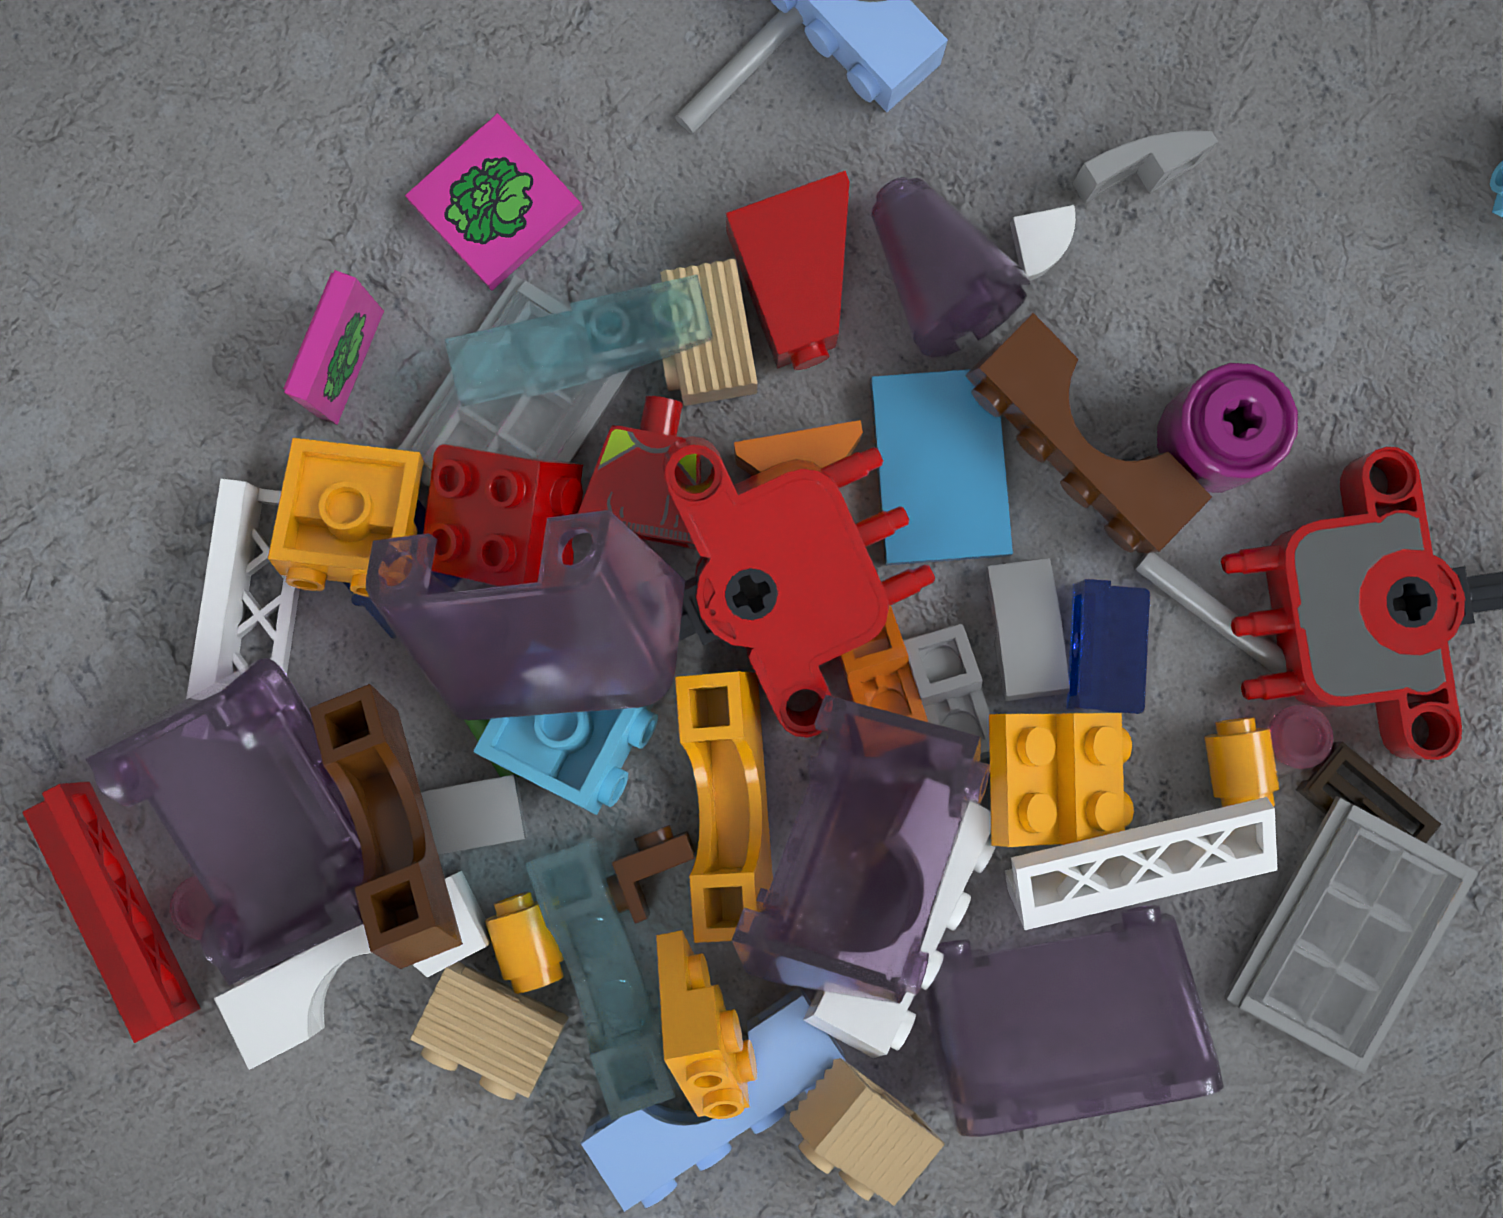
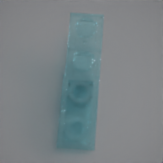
M698 275L570 303V311L444 339L461 406L464 407L524 392L528 398L628 371L713 340Z

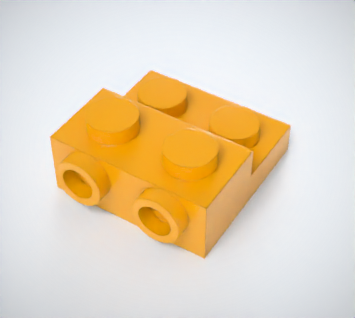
M292 438L268 554V560L278 573L286 575L285 582L292 587L309 591L324 590L326 580L351 583L350 591L370 598H386L389 596L390 588L407 589L418 530L413 520L424 465L421 453Z
M1122 713L989 714L991 846L1066 845L1125 831V827L1133 819L1134 806L1130 796L1124 791L1123 763L1131 755L1132 740L1128 731L1122 727Z
M682 930L656 935L664 1061L697 1117L707 1116L713 1119H728L738 1116L744 1111V1108H750L747 1082L757 1080V1065L750 1039L742 1040L737 1012L735 1009L726 1011L720 986L718 984H710V975L704 954H694Z

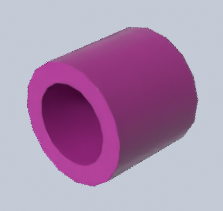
M1227 363L1208 370L1166 405L1157 425V448L1159 453L1169 452L1207 492L1222 493L1239 487L1273 470L1288 456L1298 434V410L1290 390L1274 373L1255 364ZM1234 410L1241 416L1247 428L1239 437L1232 435L1233 424L1223 421V415L1229 414Z

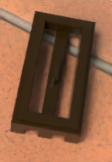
M1334 742L1327 750L1329 755L1324 761H1318L1311 770L1314 772L1308 780H1303L1296 788V791L1326 815L1334 801L1331 796L1322 790L1327 783L1351 804L1424 843H1427L1442 825L1344 742ZM1343 764L1418 827L1413 835L1336 772L1337 769ZM1360 834L1356 838L1357 842L1384 863L1390 852L1388 849ZM1401 858L1394 872L1403 873L1411 862Z

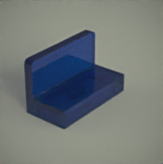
M1084 579L1073 584L1068 670L1070 689L1067 694L1068 710L1140 714L1145 710L1150 591L1148 589L1111 586V581Z

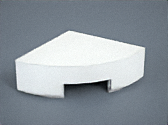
M1074 205L1013 217L1010 226L1023 283L1044 275L1060 260L1067 250L1075 229Z

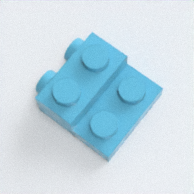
M534 637L473 752L597 815L603 804L612 807L622 795L628 781V772L621 768L632 746L642 749L650 740L658 721V715L651 712L656 701L646 691Z

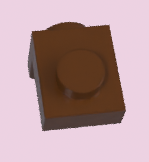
M667 825L634 838L638 850L617 857L612 862L615 874L606 877L619 913L630 910L635 924L648 919L650 910L639 880L695 859L696 852L688 831L674 836L671 826Z

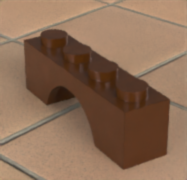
M1034 313L1017 322L965 375L975 386L971 390L973 397L991 415L1000 417L1003 414L1019 431L1016 435V440L1031 457L1041 463L1048 460L1062 474L1064 478L1060 481V484L1074 501L1085 508L1092 505L1108 521L1104 529L1117 545L1130 553L1134 550L1138 553L1160 552L1205 506L1212 496L1169 452L1146 456L1137 461H1124L1109 457L1089 444L1074 422L1069 402L1071 378L1078 358Z
M371 684L310 707L309 710L323 766L336 783L346 802L361 846L364 868L361 884L354 889L370 952L397 968L403 969L463 945L398 710Z

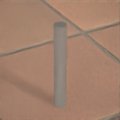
M795 7L787 13L779 10L675 116L676 121L692 135L803 23V18Z
M1154 552L1144 553L1135 565L1134 570L1272 673L1287 672L1285 656L1280 646L1266 636H1235L1231 629V621L1234 617H1238L1236 613Z

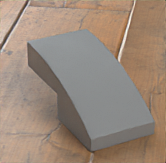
M1191 130L1169 132L1128 142L1085 162L1072 185L1084 204L1137 173L1150 194L1202 163L1218 143V140L1212 131Z
M1050 558L987 566L985 579L996 630L994 647L1005 701L1068 694L1070 686L1066 649Z
M963 623L903 640L909 657V668L928 719L929 732L927 734L939 772L989 758L990 712L982 692L983 680Z
M516 774L421 792L438 854L527 838Z

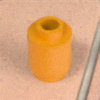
M1255 717L1215 722L1217 733L1204 736L1213 797L1221 799L1222 807L1267 797L1275 807L1273 792L1279 790L1270 728H1256Z
M531 891L495 902L493 905L496 915L487 918L485 923L503 980L511 981L514 994L532 991L563 978L564 975L560 962L565 960V956L547 899L533 901Z

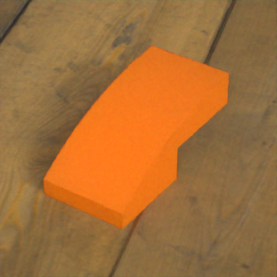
M889 606L887 622L880 633L866 644L839 656L868 750L929 732L928 719L909 668L908 653L892 607Z

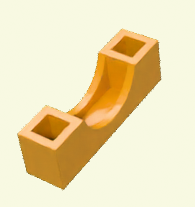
M740 671L675 677L679 737L680 743L691 761L699 803L698 850L693 869L689 875L694 943L759 940L777 930L758 677L756 673Z

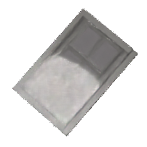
M514 275L398 450L421 453L424 460L421 482L428 487L430 486L434 452L442 444L523 458L572 463L639 362L641 356L617 338L531 283Z
M1336 796L1224 997L1250 1014L1364 1074L1479 872Z

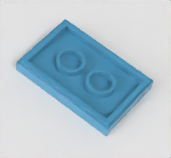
M971 369L872 376L870 379L875 448H878L884 461L882 466L877 468L880 510L890 511L901 506L904 507L910 520L908 525L896 530L893 535L883 539L885 566L1007 557L1013 554L1001 416L995 417L991 415L973 397L971 390L975 386L965 376Z

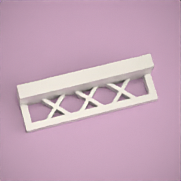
M220 479L181 736L225 739L263 745H276L300 589L288 585L285 582L286 575H281L283 578L281 595L261 608L249 592L251 575L270 562L268 560L270 544L258 529L262 503L279 505L281 491L261 489L245 481ZM257 543L263 553L254 559ZM248 606L254 615L244 622L246 607ZM278 611L277 624L275 626L269 617ZM261 623L274 641L272 657L253 671L239 653L241 639ZM238 668L244 678L235 684ZM269 672L266 689L259 679ZM251 686L264 703L261 730L228 726L232 700Z
M1264 797L1011 857L1012 869L1005 870L1007 889L1024 930H1029L1276 871L1275 808L1269 799Z

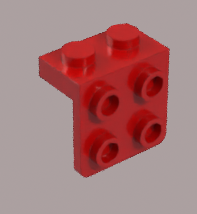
M439 445L433 456L420 555L422 566L429 571L518 591L566 590L567 577L574 561L572 541L576 513L580 508L583 498L581 485L583 465L565 461L523 458L456 445Z

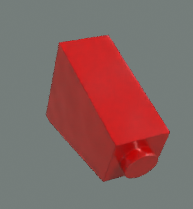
M846 171L726 213V232L777 369L789 364L793 365L794 370L813 367L827 360L830 357L828 350L836 347L840 324L850 186Z

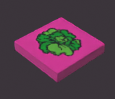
M498 113L405 195L408 202L491 291L583 210L581 202Z
M337 270L330 274L283 388L285 390L284 393L313 415L336 425L339 423L384 313V310L357 278Z

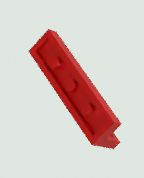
M90 781L60 783L42 792L45 800L22 813L133 1042L136 1043L200 1010L201 1008Z

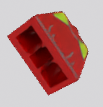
M646 396L640 429L618 425L611 426L578 511L576 523L582 529L697 550L667 488L663 471L664 456L667 450L677 440L684 438L677 436L683 403L660 396ZM686 455L678 462L675 468V476L679 481L692 486L701 484L702 455Z

